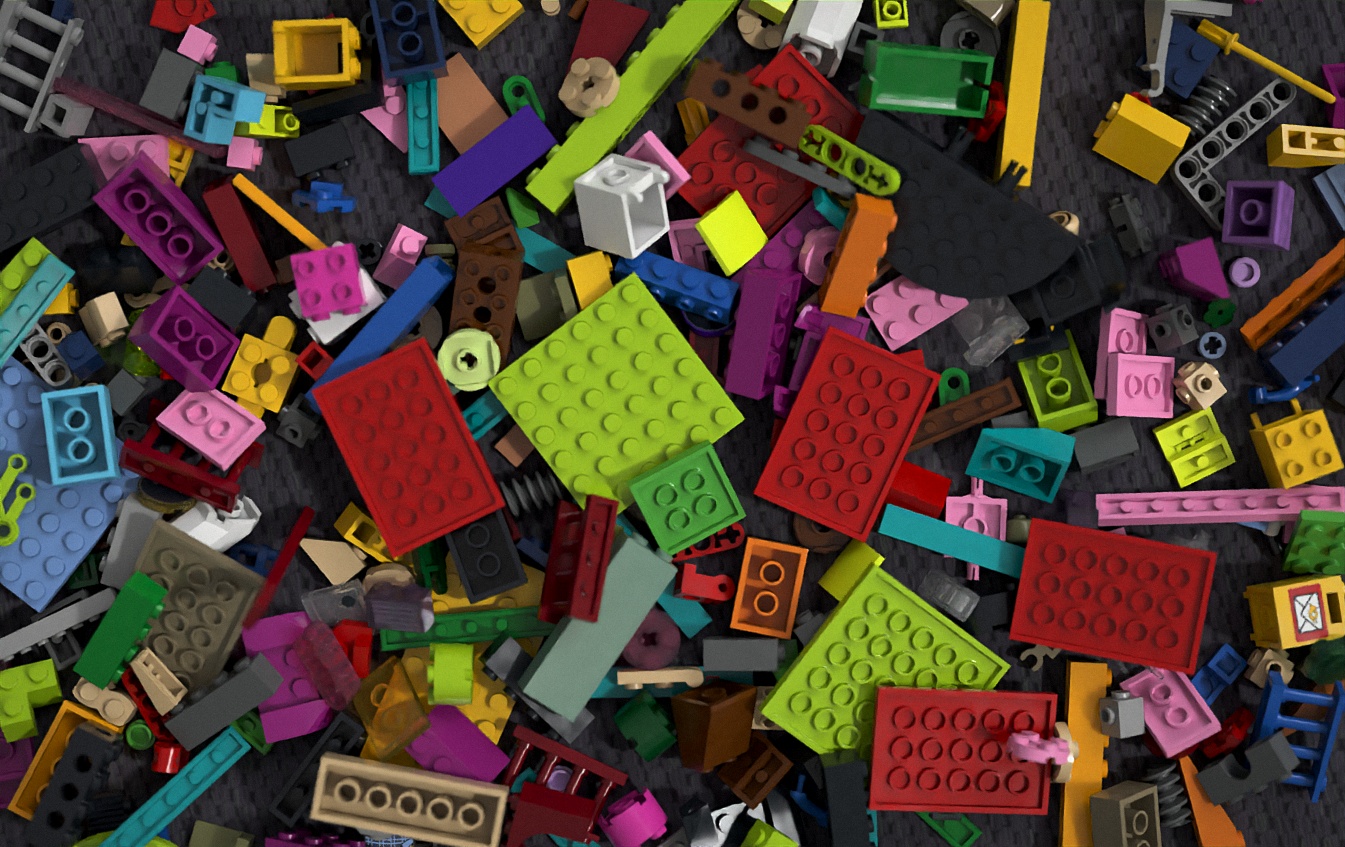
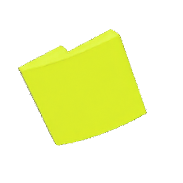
M738 190L729 193L717 207L707 211L695 224L696 229L726 276L733 274L769 241Z
M1210 406L1206 410H1192L1152 430L1180 488L1186 487L1236 462L1227 439L1221 433Z
M853 538L818 581V584L841 602L868 565L873 562L880 566L885 558L866 543Z

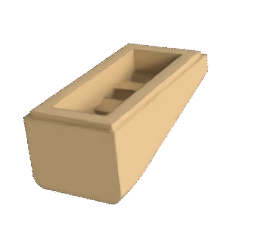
M147 646L130 663L155 708L162 716L175 707L188 692L186 687Z

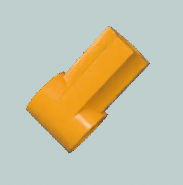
M691 98L676 103L686 132L684 136L688 145L710 124L705 105Z

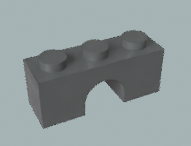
M1281 730L1256 741L1244 752L1250 761L1251 770L1239 765L1233 754L1230 753L1208 763L1196 774L1214 807L1224 802L1228 806L1241 800L1244 797L1243 794L1248 791L1254 795L1267 788V783L1275 780L1278 784L1293 776L1291 770L1300 762Z

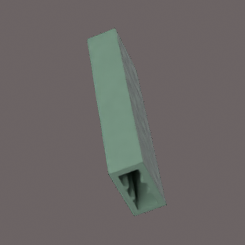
M621 531L611 545L598 623L591 624L564 617L563 615L517 682L524 693L571 722H574L678 570L671 563L672 556L660 548H657L654 552L646 546L648 541L634 531L631 536Z

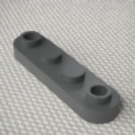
M755 135L753 140L746 138L742 150L849 199H854L858 188L854 187L855 182L840 173H838L836 178L825 174L827 167L811 160L809 165L797 161L799 158L798 154L782 148L780 153L770 149L769 147L772 142Z

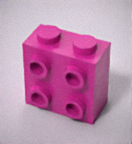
M349 243L290 256L304 318L312 317L313 323L331 319L330 313L342 311L343 316L361 313L360 307L368 306L354 244Z

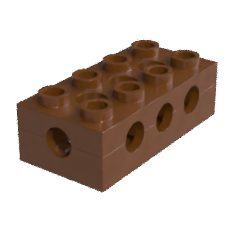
M705 56L703 61L695 59L680 93L795 149L797 148L812 117V114L806 112L808 105L789 96L786 101L778 98L779 91L762 83L756 88L750 85L752 78L735 70H732L729 75L722 71L723 64ZM718 79H723L726 84L724 92L720 95H714L712 92L713 83ZM746 93H751L753 95L752 105L748 108H742L740 104L741 97ZM779 106L781 110L780 117L776 121L770 122L768 117L769 111L773 107Z
M465 242L460 250L448 336L457 330L466 328L488 332L493 337V341L497 344L500 351L501 361L496 373L497 375L508 367L525 252ZM482 277L492 278L495 284H486ZM478 307H487L491 313H482ZM466 353L464 357H461V361L467 362L469 367H472L474 361L477 360L476 356H472L471 353Z

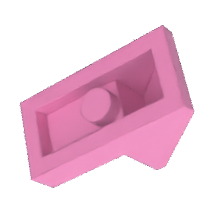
M398 223L372 278L397 290L416 269L415 263L428 237Z

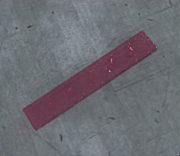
M68 76L55 78L53 84L55 90L211 157L219 158L228 154L229 145L207 143L183 134L185 129L183 125Z

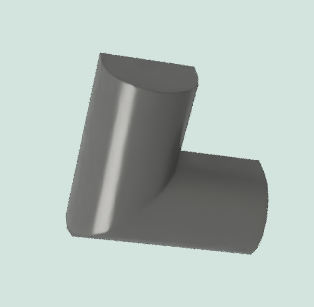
M82 589L48 607L42 613L33 615L30 619L32 623H35L92 595L87 589ZM72 628L66 630L67 634L59 638H55V636L48 638L49 642L44 644L50 657L53 659L57 671L77 663L84 652Z

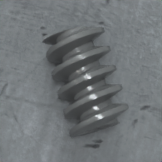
M1210 74V77H1202V86L1194 87V95H1189L1185 100L1187 105H1180L1178 107L1180 115L1173 114L1171 118L1191 128L1188 138L1195 142L1197 141L1194 136L1196 133L1202 136L1207 134L1202 127L1203 124L1211 127L1214 125L1209 117L1211 114L1221 117L1222 114L1217 106L1229 107L1225 96L1237 97L1235 91L1225 81Z
M549 467L546 468L544 478L538 471L534 472V481H530L526 474L523 475L522 485H519L512 478L511 488L509 489L503 482H500L508 511L511 510L515 517L520 516L521 506L527 513L532 512V503L539 510L543 509L544 499H546L550 506L555 505L556 495L560 500L567 501L565 485Z
M1165 761L1145 768L1147 774L1140 778L1141 781L1157 785L1159 816H1162L1160 828H1174L1194 820L1187 817L1191 814V808L1183 806L1188 801L1187 796L1179 794L1184 790L1183 784L1175 783L1180 778L1179 772L1172 771L1176 767V761Z

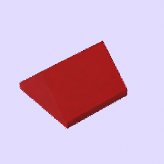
M903 460L878 515L882 516L885 505L888 503L938 519L944 508L952 480Z

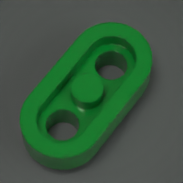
M520 75L507 79L503 85V96L512 116L529 104L545 124L546 117L531 82ZM520 86L524 89L523 96L515 97L513 95L515 87Z
M948 368L941 374L942 377L939 381L940 406L970 394L969 378L962 369ZM951 377H957L960 380L958 388L952 389L949 387L948 380Z

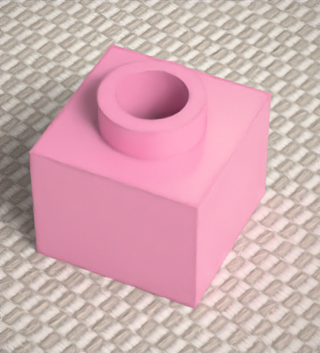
M191 24L177 52L204 66L206 60L211 62L217 52L218 45L215 44L217 39Z
M233 136L228 149L226 166L231 169L255 172L256 165H261L263 148L258 147L259 141L252 138Z

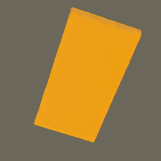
M239 173L234 178L233 184L311 250L317 251L329 248Z

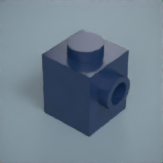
M82 330L77 333L68 334L61 340V344L56 347L80 381L106 364Z

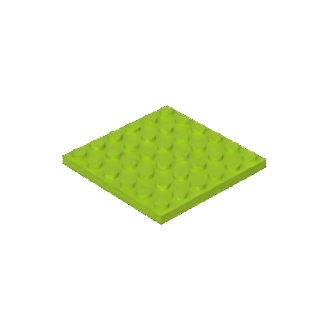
M632 272L487 382L489 383L488 386L583 510L586 495L595 494L619 501L618 515L635 502L626 483L627 481L707 439L713 444L745 420L635 272Z
M871 562L761 703L758 710L818 754L855 748L859 758H864L866 761L868 777L863 778L864 786L866 787L868 786L876 685L993 690L1011 666L879 566Z

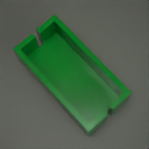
M867 40L863 68L868 70V73L861 74L857 101L871 109L985 118L989 91L977 84H973V79L985 85H990L995 57L980 50Z

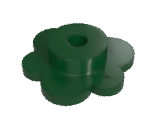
M1229 297L1209 302L1207 304L1208 310L1203 313L1202 318L1206 323H1210L1213 328H1218L1221 324L1228 325L1233 320L1232 313L1236 310V305L1231 302Z

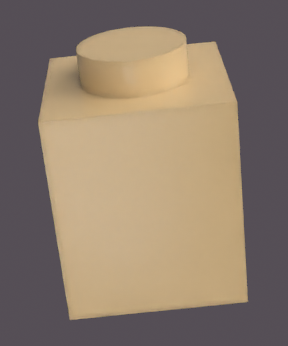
M246 54L250 87L266 93L264 104H277L278 98H286V91L275 83L273 69H275L274 54Z
M306 537L300 542L301 547L336 589L341 588L368 565L364 560L368 557L365 551L355 544L352 546L349 541Z

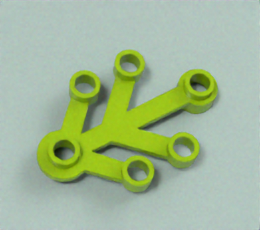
M14 454L8 459V467L0 479V528L4 525L9 527V534L5 537L0 536V546H9L18 539L20 529L17 520L26 504L33 501L36 497V489L32 485L27 483L19 485L16 489L17 497L7 513H5L3 501L19 473L24 472L28 468V460L21 454ZM16 458L23 460V466L19 469L13 467V461ZM29 487L31 489V496L24 499L21 496V491L23 488Z

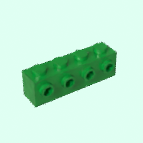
M137 570L124 584L73 668V671L101 690H104L111 681L116 684L126 670L123 667L124 662L127 661L129 663L139 650V647L136 646L137 641H143L153 628L149 624L152 618L156 620L166 607V604L162 601L167 595L168 590Z

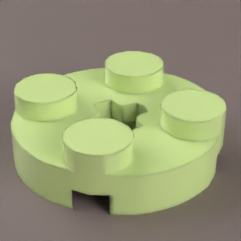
M472 328L460 329L447 336L438 354V365L445 379L455 384L454 387L464 391H475L488 385L489 383L487 382L494 378L498 372L501 361L500 351L497 344L493 341V337L488 332ZM466 353H471L472 356L477 358L472 367H469L467 362L461 361V357H464Z

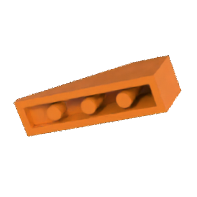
M1186 756L1175 759L1180 780L1184 786L1183 791L1188 799L1187 805L1191 808L1190 816L1194 819L1192 824L1198 846L1246 847L1241 830H1236L1222 806L1219 804L1214 807L1196 776L1198 770L1190 758Z

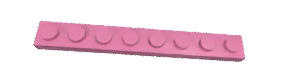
M1345 487L1096 494V526L1297 520L1301 510L1345 512Z

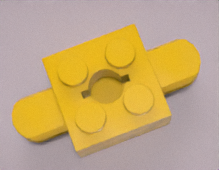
M283 316L273 317L269 321L262 339L245 333L221 389L238 396L235 403L260 420L265 408L276 413L282 411L289 400L302 369L294 361L299 354L290 351L297 334V326L294 321Z

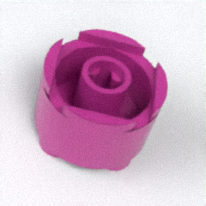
M646 786L642 787L643 793L638 794L636 790H633L607 808L610 814L605 819L602 815L599 816L597 823L614 847H642L640 844L647 839L655 840L667 831L664 824L668 817Z

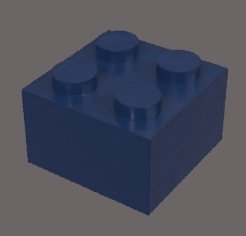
M1174 16L1165 62L1163 92L1181 103L1187 99L1221 48ZM1145 46L1130 70L1151 83V72L1143 71L1141 68L1143 64H1147V48Z

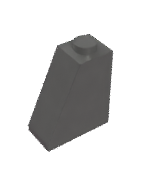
M709 635L703 640V671H778L780 663H785V645H780L779 637Z

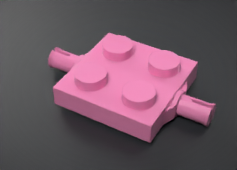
M971 476V494L962 497L947 496L944 522L1004 542L1006 541L1007 499L990 498L983 495V480L978 479L977 483V478ZM943 554V557L955 558V557H952V556ZM967 562L966 579L972 580L973 577L974 580H979V565Z

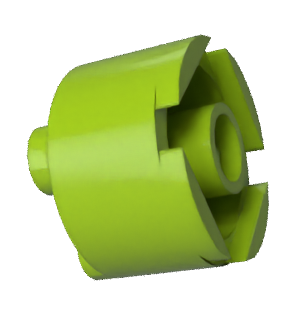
M430 643L429 661H434V664L428 665V683H432L434 686H429L428 705H471L473 699L474 646L462 643Z

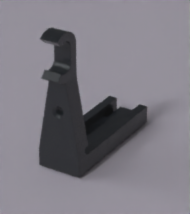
M372 11L367 12L360 21L362 38L360 81L362 84L292 103V114L295 117L297 116V119L304 123L306 127L385 105L376 32L371 34V25L374 23Z

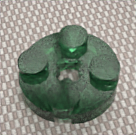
M1345 636L1330 641L1327 639L1316 641L1311 646L1313 652L1308 655L1304 662V669L1309 679H1314L1316 684L1329 685L1334 684L1335 681L1344 680Z

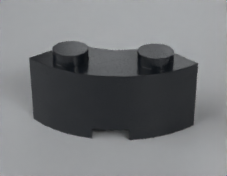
M1020 581L1003 584V590L980 594L979 590L961 593L962 599L951 602L955 624L971 636L1011 627Z

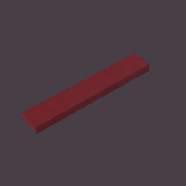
M307 505L292 524L240 623V626L249 631L253 629L266 611L315 515V510Z

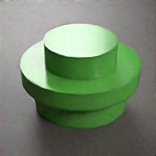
M143 719L132 722L126 730L127 743L136 750L148 749L156 740L148 724Z

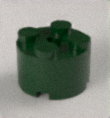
M647 689L637 694L613 714V720L627 740H631L636 746L634 749L648 763L656 759L678 741L675 723H670L668 720L670 714L659 701L656 702Z

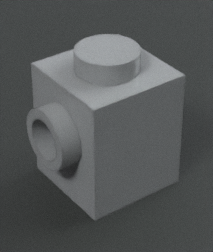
M50 94L39 122L53 129L52 131L55 134L65 138H70L71 135H84L94 107L72 94Z
M1129 690L1112 691L1109 697L1099 698V718L1101 720L1102 735L1126 738L1145 734L1143 697L1130 695Z

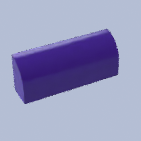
M527 104L431 180L460 218H462L558 142L531 106Z

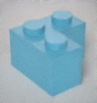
M197 74L183 134L207 143L231 145L236 121L260 123L266 93L223 77Z

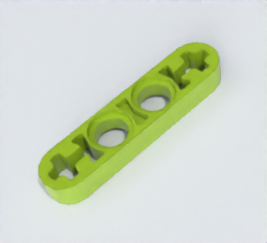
M821 125L807 126L798 144L802 151L876 195H889L898 190L900 176L894 168ZM813 133V138L819 142H824L823 145L818 143L811 144L812 139L809 138V134ZM834 144H837L842 152L841 158L838 161H835L831 156V148ZM859 158L865 162L866 166L865 172L862 175L857 174L855 171V162ZM872 176H886L885 181L888 182V186L883 187L884 182L877 177L872 178Z

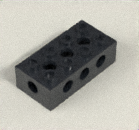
M92 719L76 727L25 831L23 840L38 847H71L72 844L76 845L84 828L80 827L85 816L89 817L97 804V800L93 798L98 789L102 790L110 777L111 773L107 772V769L112 761L116 762L123 751L124 745L120 744L124 736L123 734ZM88 756L91 758L92 764L89 762Z

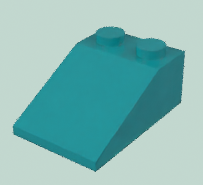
M1048 428L982 429L965 474L1052 503L1070 464L1076 438Z

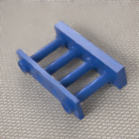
M1268 670L1248 746L1249 748L1256 741L1273 734V730H1278L1279 727L1320 733L1317 748L1289 744L1297 758L1313 760L1310 775L1292 772L1293 776L1281 782L1307 786L1310 800L1314 803L1318 802L1320 792H1324L1326 789L1327 775L1325 773L1342 712L1345 713V690L1342 682L1335 681L1332 695L1288 688L1284 684L1281 672ZM1289 700L1326 706L1328 709L1323 722L1281 715L1279 711L1280 704ZM1246 756L1243 768L1251 770L1250 761Z

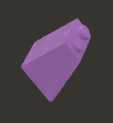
M1227 181L1222 242L1258 250L1289 251L1295 190L1283 181Z

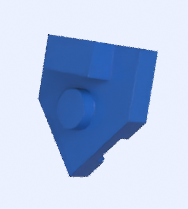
M312 180L310 191L296 190L292 193V204L297 207H304V203L310 204L309 208L314 212L334 211V207H338V212H352L356 208L357 197L342 195L344 183Z

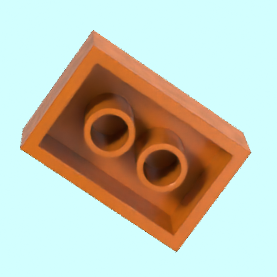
M747 536L729 624L730 628L791 639L808 548Z

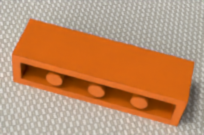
M855 193L818 292L820 311L856 318L859 308L865 306L867 287L869 282L873 283L876 278L877 261L879 257L883 258L887 248V235L889 232L894 231L897 222V215L893 212L891 200Z

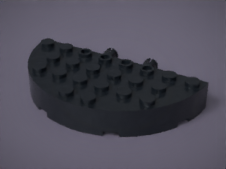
M870 108L860 128L855 146L894 168L900 176V186L895 193L880 196L856 182L853 186L858 188L857 193L891 200L893 212L897 215V222L894 231L889 232L887 235V248L883 257L908 279L924 288L951 297L965 299L1002 297L1029 288L1048 277L1075 252L1083 241L1082 238L1013 193L1025 173L1028 172L1024 165L1020 166L1015 175H1013L1020 163L1011 159L1003 175L996 182L963 161L961 157L976 137L972 131L967 132L964 139L961 140L968 129L959 125L958 130L947 147L943 148L887 110ZM859 158L855 162V171L857 174L862 175L865 172L866 166L865 162ZM872 176V178L877 177L884 182L883 187L888 186V182L885 181L886 176Z

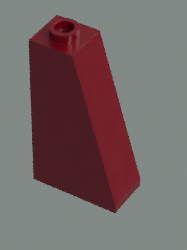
M589 0L565 78L571 71L572 64L580 58L585 60L596 57L603 58L617 69L648 23L650 12L614 0ZM594 83L591 84L588 88H593Z
M231 173L207 183L202 196L245 286L253 292L257 291L259 295L275 287L274 283H277L274 274L275 268L242 191L233 184L235 175Z

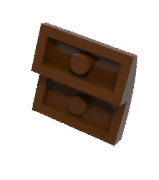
M499 195L480 203L462 218L457 214L444 221L459 256L465 242L525 252Z
M755 729L750 735L748 751L738 755L736 760L727 762L716 775L754 811L794 764L763 733Z

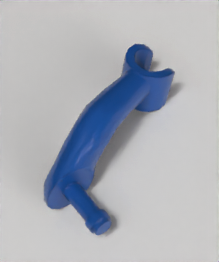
M1310 373L1294 388H1284L1278 391L1267 392L1266 386L1249 388L1250 404H1267L1269 402L1289 401L1309 387L1312 381L1318 382L1320 377L1317 374L1312 375Z
M800 774L796 791L790 790V795L802 810L817 818L818 824L821 827L827 828L826 811L809 800L806 793H802L806 775Z

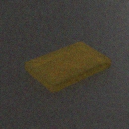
M395 655L390 657L349 691L378 758L385 763L432 727L401 659Z

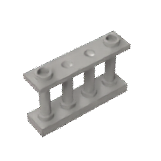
M4 0L0 9V74H4L39 91L33 108L0 93V106L28 119L24 131L32 133L38 131L39 128L43 129L45 127L43 123L39 122L50 94H54L73 47L77 46L83 37L84 30L81 28L84 20L80 18L69 19L66 25L29 7L27 0ZM25 18L62 36L56 53L17 35L18 32L15 29L19 19ZM14 46L51 64L45 80L7 63L4 56L8 47Z

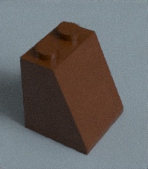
M715 678L701 684L699 687H694L671 697L683 767L696 770L697 773H707L714 770V766L720 763L732 762L737 759L738 755L748 751L757 698V686Z

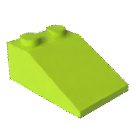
M1070 329L1065 330L1070 345L1068 350L1016 363L1029 412L1034 418L1036 428H1048L1062 433L1083 425L1098 423V404L1094 398Z

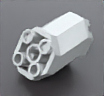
M797 0L778 53L784 46L790 43L821 75L827 74L826 78L834 77L863 0Z
M243 496L242 501L238 499L232 514L197 500L169 520L168 523L218 552L223 553L250 534L262 513L252 499Z

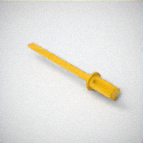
M1203 19L1197 28V33L1224 50L1225 55L1234 50L1327 103L1332 104L1336 100V97L1307 80H1303L1298 75L1238 43V33L1233 35L1206 19Z

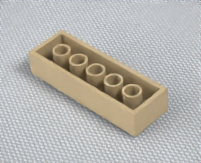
M326 752L321 759L310 818L458 847H498L509 786Z

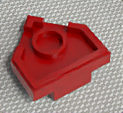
M156 0L149 26L181 34L188 30L191 24L195 26L216 15L217 12L209 0Z
M993 80L990 82V85L979 83V86L988 90L989 94L985 118H969L968 130L965 136L967 132L972 131L976 135L972 143H986L1007 113L1002 83Z
M343 619L326 633L312 639L310 647L338 675L368 679L371 666L374 623Z
M1239 707L1221 724V730L1203 740L1198 748L1210 759L1221 752L1228 755L1249 736L1246 731L1252 724L1255 716L1248 709Z

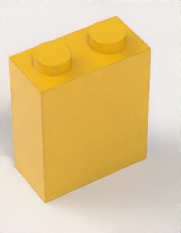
M1126 93L1120 103L1114 101L1105 117L1108 121L1101 120L1093 134L1097 140L1092 150L1157 184L1183 149L1191 128Z

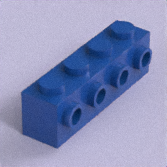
M645 250L634 259L620 256L614 269L615 282L617 284L632 272H635L656 301L669 304L684 311H690L726 325L730 324L740 301V283Z

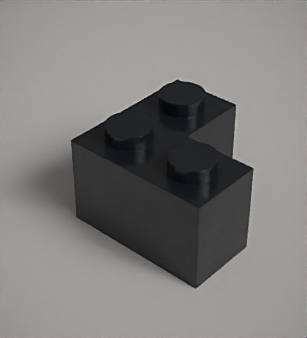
M207 264L187 289L186 293L235 337L240 339L258 315V303L254 299L256 294L245 285L238 287L230 281L231 276L217 266L213 269Z

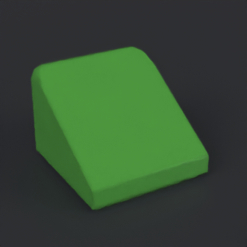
M506 188V197L516 227L520 230L538 224L540 220L535 204L514 189Z

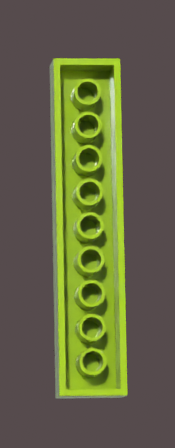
M686 0L682 6L676 4L665 17L667 19L666 25L661 30L656 27L647 37V47L642 53L637 50L626 62L627 70L622 76L616 74L620 78V87L612 103L606 108L603 106L594 110L597 114L586 117L582 123L576 121L566 133L568 138L562 146L556 144L546 156L548 163L543 169L540 170L537 167L526 179L528 183L526 187L527 192L557 217L576 195L574 181L612 153L741 0Z

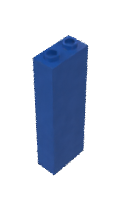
M438 255L423 259L306 393L305 397L310 401L308 403L309 406L316 413L323 415L311 390L393 352L456 280L457 273Z

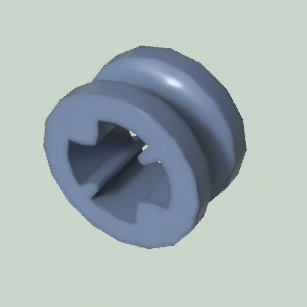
M1208 332L1199 338L1197 349L1202 357L1216 359L1224 354L1226 341L1221 334ZM1209 337H1214V342L1219 341L1220 345L1219 348L1214 350L1215 354H1209L1210 350L1205 351L1204 343L1209 342Z

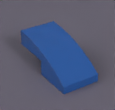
M1223 643L1193 675L1190 681L1209 707L1222 690L1233 683L1246 667L1247 661L1227 643Z

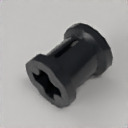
M365 237L360 239L355 245L360 263L366 266L379 264L384 253L383 247L378 241ZM374 244L373 251L376 253L375 257H366L364 259L363 247H371Z

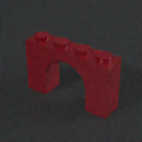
M524 781L521 793H514L510 810L515 811V815H508L504 833L509 834L508 839L502 838L500 847H526L524 840L537 834L555 835L584 844L596 801Z

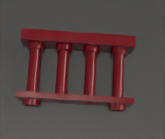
M153 398L147 417V422L151 424L140 442L129 438L126 439L122 445L118 466L232 514L237 505L241 486L236 484L246 465L256 469L259 468L265 445L253 441L234 461L223 479L207 472L212 462L203 456L196 467L179 460L187 448V445L179 439L176 440L168 455L151 448L163 429L158 425L156 418L169 406V404Z
M595 494L586 495L584 510L578 504L563 500L558 501L537 615L538 621L557 625L564 615V617L591 624L598 623L619 501Z
M517 724L512 736L518 738L516 741L518 746L500 785L509 786L506 806L508 802L512 803L513 795L509 793L528 751H532L534 746L545 750L543 756L546 758L534 782L536 785L546 787L556 763H560L562 759L573 763L571 767L573 772L565 787V793L576 795L584 775L588 776L590 771L601 776L599 779L601 784L593 799L596 802L584 842L590 845L592 840L598 843L600 835L592 831L611 789H615L617 784L624 786L628 774Z

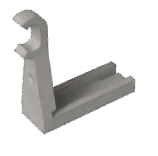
M1145 0L1147 64H1143L1141 68L1143 71L1151 72V88L1142 89L1139 94L1143 97H1157L1164 89L1165 62L1173 21L1171 14L1215 18V15L1231 17L1232 4L1200 0Z

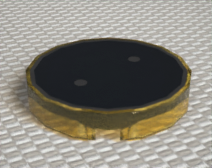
M143 476L140 477L137 483L136 495L141 498L140 502L145 507L156 512L171 514L174 513L175 509H182V512H186L193 508L198 500Z

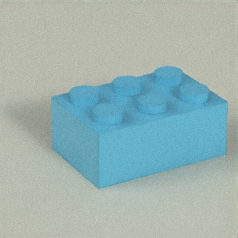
M102 384L41 393L53 486L65 488L121 479L109 388Z

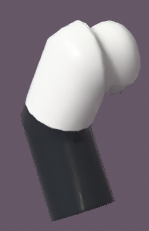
M1269 521L1267 530H1260V535L1272 557L1285 551L1278 533L1286 521Z

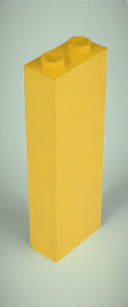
M1018 0L1012 8L1003 87L1007 113L999 123L993 180L999 181L1010 164L1011 159L1019 162L1020 164L1013 175L1022 165L1028 169V172L1025 173L1014 191H1024L1030 187L1050 2L1043 0Z

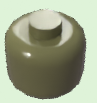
M1016 515L1014 519L1008 520L1006 522L1005 542L1019 547H1026L1031 520L1026 519L1024 515Z

